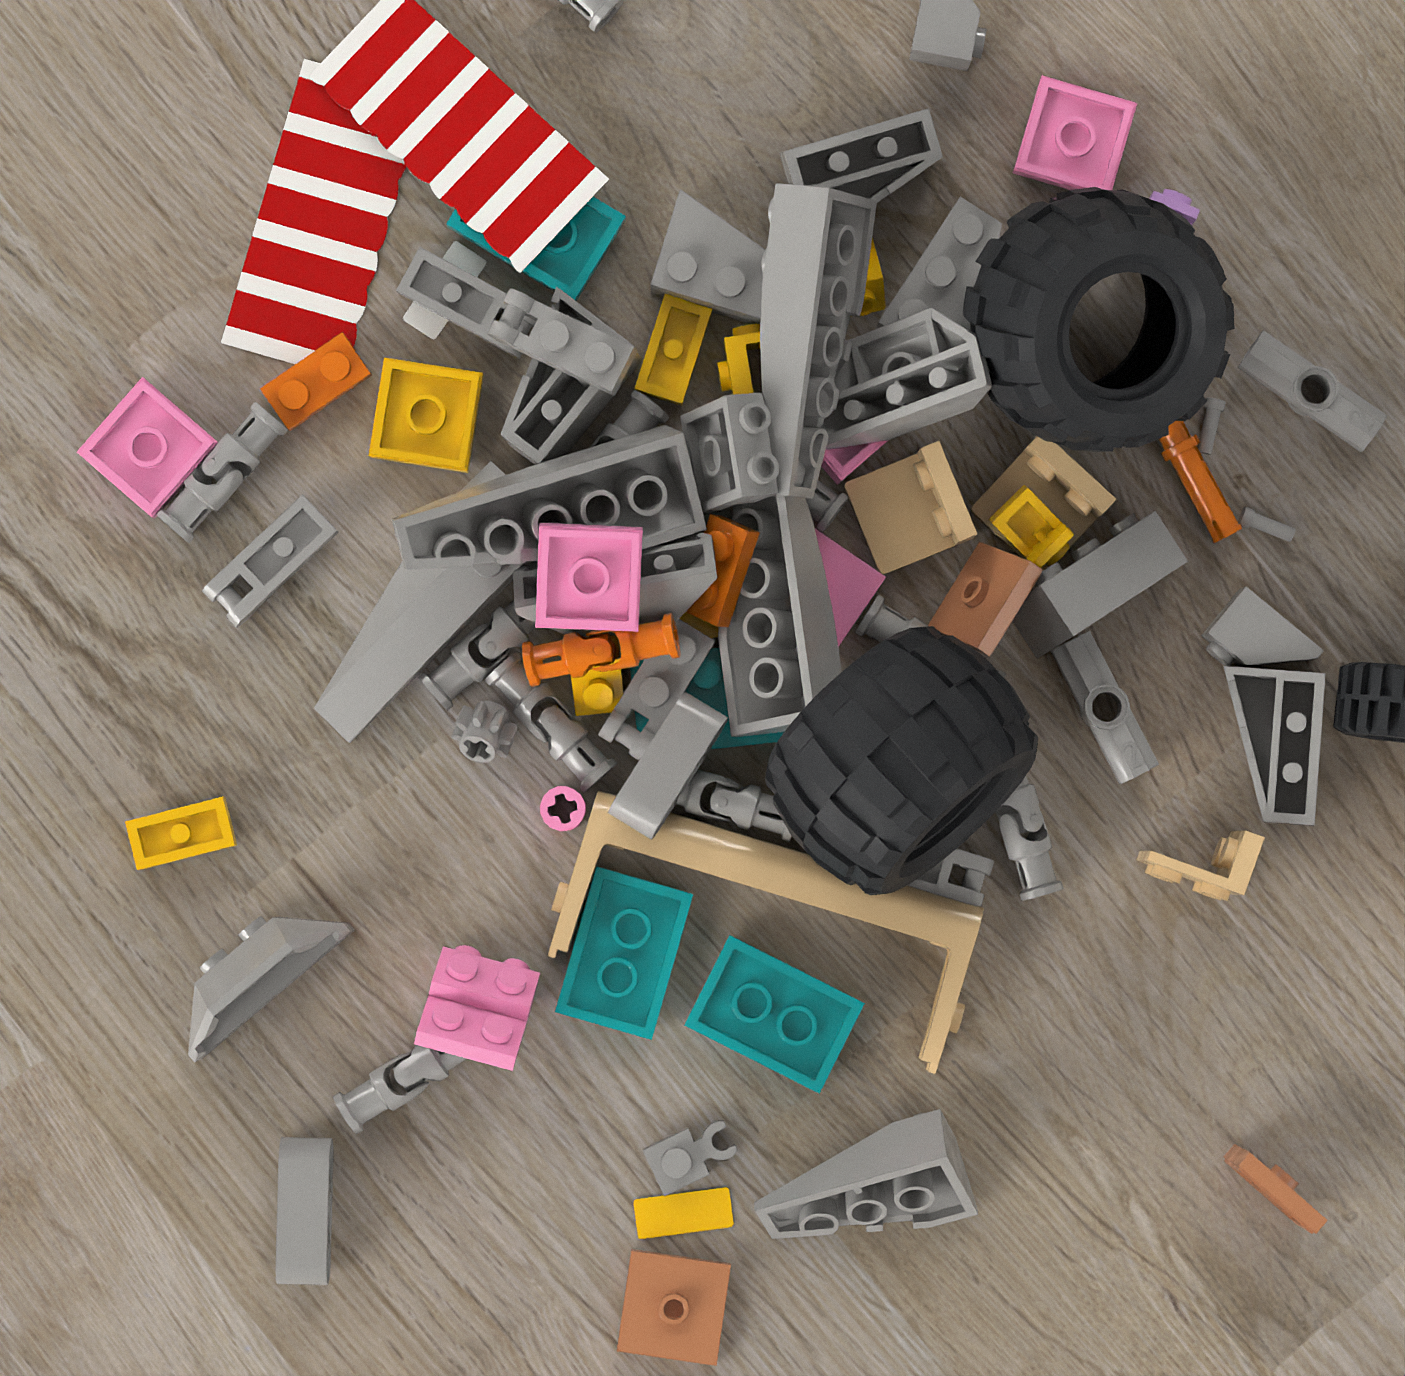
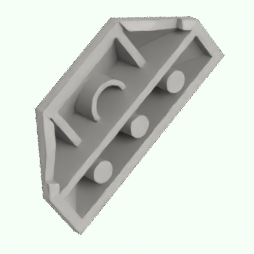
M929 308L850 339L849 341L853 345L848 362L839 361L834 379L835 387L840 390L837 407L828 417L824 418L822 426L829 436L826 450L891 440L974 409L992 387L986 358L981 355L976 334L939 310Z
M703 532L699 534L694 533L642 549L639 625L662 620L663 615L667 613H672L675 622L678 621L718 578L711 534ZM532 561L528 566H521L513 571L516 613L518 616L536 622L538 561ZM550 628L562 634L576 632L587 638L590 636H586V633L591 631L585 629Z
M262 916L254 920L238 934L243 941L242 944L230 954H227L223 948L220 949L199 967L205 975L194 984L188 1049L189 1057L194 1063L203 1059L354 932L355 929L349 922L290 917H273L266 922Z

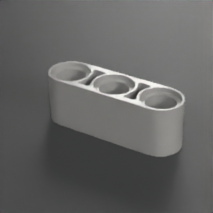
M684 692L622 786L608 813L652 840L719 737L728 717Z
M281 1137L276 1230L277 1284H329L334 1160L332 1138Z

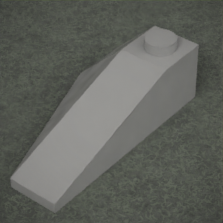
M941 1109L919 1113L913 1117L892 1122L754 1202V1210L772 1239L832 1235L838 1230L839 1226L866 1225V1232L883 1231V1223L912 1221L913 1229L931 1228L978 1215L977 1204L957 1139Z

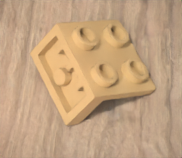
M1036 436L1015 461L971 507V512L1019 557L1026 559L988 520L1023 485H1026L1074 533V536L1068 541L1070 547L1114 503L1116 498L1059 445L1053 442H1046ZM1044 564L1041 569L1044 571L1050 566Z
M940 441L920 448L915 455L847 481L844 485L877 570L883 575L970 541L977 535Z
M1246 830L1231 831L1227 839L1221 837L1211 862L1212 866L1218 867L1216 874L1153 851H1139L1136 860L1148 864L1145 870L1147 875L1180 884L1183 877L1195 882L1192 891L1216 900L1228 901L1230 894L1245 895L1265 837Z

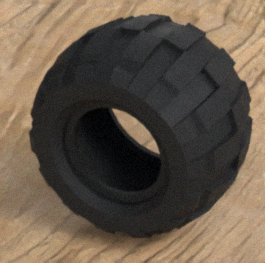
M1089 187L1057 193V197L1050 198L1049 203L1043 201L1032 203L1007 220L1009 229L999 239L991 238L988 240L975 261L981 265L974 287L966 286L963 316L970 322V331L976 334L981 355L986 358L992 387L987 394L991 401L1009 420L1019 424L1033 435L1046 442L1060 444L1075 451L1113 452L1114 448H1122V446L1126 448L1140 447L1169 435L1168 426L1173 422L1190 420L1207 402L1203 395L1214 377L1221 379L1230 357V354L1224 350L1227 331L1235 329L1232 298L1222 288V284L1227 280L1224 270L1209 244L1204 239L1194 235L1195 229L1187 219L1163 203L1123 189L1105 190L1098 187ZM1118 273H1140L1145 288V312L1137 341L1127 357L1113 371L1101 379L1091 382L1078 369L1070 350L1069 330L1074 310L1082 296L1100 280Z
M934 626L909 628L894 634L867 651L836 676L809 702L788 726L772 750L767 765L765 781L766 785L775 794L773 797L774 806L789 833L818 865L848 885L857 884L865 894H888L909 885L935 867L964 843L1001 807L1031 769L1036 758L1038 736L1029 727L1028 720L1030 715L1014 688L985 657L953 635L943 636Z

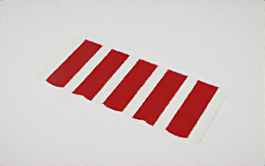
M380 0L308 76L312 81L323 85L328 95L339 106L350 110L360 126L368 132L376 134L378 140L387 151L397 158L403 159L408 170L419 180L428 183L434 194L442 202L455 208L461 219L469 227L477 232H481L487 243L496 252L508 257L519 273L527 267L609 180L608 177L415 0Z
M304 59L221 340L222 344L292 364H297L342 332L354 347L357 336L356 324L364 313L367 302V287L371 284L377 269V252L382 247L387 235V218L397 201L398 180L406 169L403 159L397 158L387 151L378 140L376 134L370 133L360 126L350 110L339 106L328 95L323 85L317 84L308 77L321 63Z

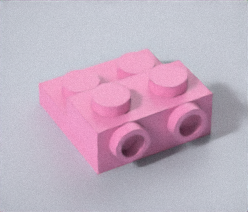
M462 945L455 949L443 947L431 981L429 995L416 1032L414 1044L513 1071L533 1004L540 972L530 970L529 966L519 959L511 958L504 962L484 958L477 949L471 946Z

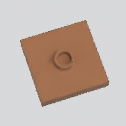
M979 542L928 626H934L943 636L953 635L972 649L990 657L1040 577L1042 569L1029 560Z
M1236 1144L1223 1156L1225 1163L1301 1228L1311 1234L1313 1232L1317 1234L1328 1221L1294 1191L1299 1183L1277 1164L1269 1169L1253 1154Z
M631 1249L617 1352L717 1366L731 1263Z

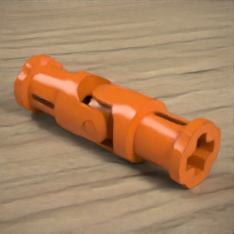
M672 613L664 614L662 620L638 625V632L591 630L586 633V636H590L588 638L576 632L564 634L562 640L534 645L531 641L522 643L523 664L531 687L539 686L543 679L568 674L572 678L584 677L591 669L599 672L615 671L638 666L640 660L662 655H670L672 659L681 657L678 630ZM607 632L615 633L621 646V658L615 664L611 663L615 662L616 645ZM556 656L562 657L559 661L543 663V659Z

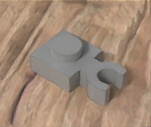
M724 1120L710 1123L705 1128L702 1137L696 1140L693 1139L689 1128H685L643 1149L664 1196L710 1175L704 1162L709 1158L726 1160L737 1153L738 1149L735 1144L725 1149H718L712 1143L713 1135L726 1128Z

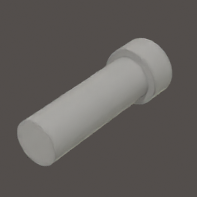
M1206 397L1207 402L1204 406L1206 413L1199 439L1201 443L1198 444V449L1200 453L1211 455L1220 414L1224 412L1226 401Z
M1246 506L1243 508L1238 520L1242 527H1252L1288 542H1291L1296 528L1257 514L1254 509Z

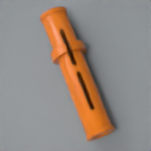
M1173 422L1168 426L1169 435L1159 439L1165 450L1161 455L1165 462L1171 461L1208 529L1213 543H1216L1241 530L1242 526L1235 518L1197 447L1201 443L1196 434L1191 436L1184 422Z

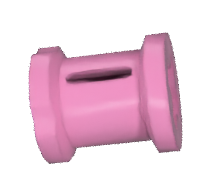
M557 786L543 796L540 804V814L550 828L558 831H570L577 828L586 815V802L583 796L575 789L567 786ZM561 794L565 795L567 801H576L578 810L570 813L571 821L568 823H562V819L559 816L551 817L549 808L557 805L556 796Z

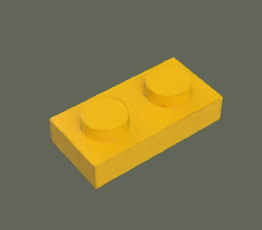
M664 294L634 390L680 406L683 405L712 314V308Z
M225 797L125 821L137 870L237 846Z

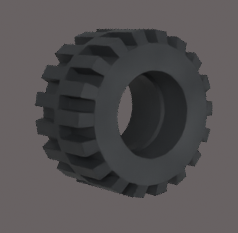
M1353 662L1341 666L1333 728L1349 736L1405 743V665Z

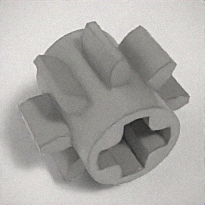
M480 701L476 704L474 710L465 705L462 707L451 737L454 740L460 741L459 749L465 757L478 763H487L494 759L495 754L503 758L507 757L518 726L517 724L509 723V712L502 705L493 701Z

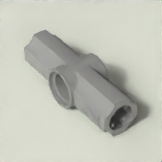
M1264 330L1251 345L1237 367L1287 401L1289 407L1295 413L1310 417L1359 452L1364 451L1388 416L1338 382L1336 376L1329 369L1313 365ZM1312 379L1321 385L1323 389L1321 403L1312 404L1303 398L1301 393L1303 380Z
M1088 631L1051 650L1050 652L1079 706L1082 720L1090 727L1119 785L1158 766L1159 763L1130 709L1128 696L1119 688L1091 632ZM1098 694H1107L1116 702V715L1109 722L1101 721L1093 714L1092 702Z

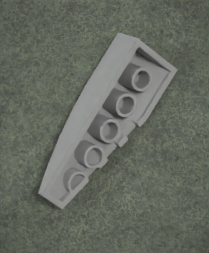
M776 183L774 197L768 209L770 221L768 245L763 253L761 262L764 274L760 323L762 393L764 405L767 406L771 414L768 433L772 455L779 464V473L776 477L779 495L813 499L829 438L827 431L822 428L824 418L828 417L833 410H836L840 390L835 387V375L839 361L848 362L853 345L849 340H845L850 317H860L864 302L877 201L827 187Z
M667 425L521 469L444 497L391 519L403 565L407 570L466 567L473 564L498 563L499 565L520 564V562L538 561L539 523L642 527V549L707 530L684 433Z
M490 461L461 491L506 474ZM402 561L314 709L348 743H351L513 581V571L521 566H528L532 561L520 562V564L499 565L498 563L473 564L466 567L410 570L404 568Z
M778 490L777 494L760 501L733 505L732 520L756 530L760 534L729 627H719L718 630L731 737L785 732L809 702L842 672L825 569L807 500L801 497L779 495Z

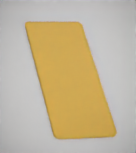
M727 1187L635 1199L633 1202L639 1239L729 1228L734 1225L730 1191Z

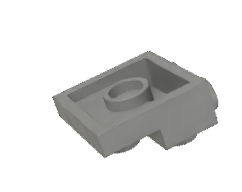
M762 392L725 395L680 416L703 514L715 513L736 504L754 503L778 493L776 477L779 473V464L771 451L768 433L771 414L767 406L764 405Z

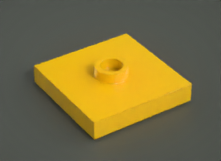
M384 357L368 456L375 459L468 473L484 374L482 372Z

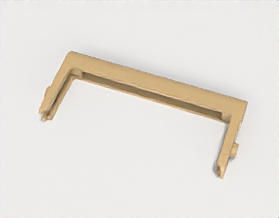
M598 790L570 883H559L551 910L560 913L548 952L549 957L555 958L558 950L566 953L569 951L577 921L602 848L605 845L623 851L625 848L929 941V944L946 948V958L918 1056L921 1061L927 1062L926 1070L928 1072L936 1073L948 1032L957 1033L962 1021L965 1004L958 1003V998L984 911L983 907L969 905L910 886H905L888 894L868 895L857 884L848 885L822 868L809 854L674 813L669 814L656 836L651 840L610 815L608 812L616 796Z

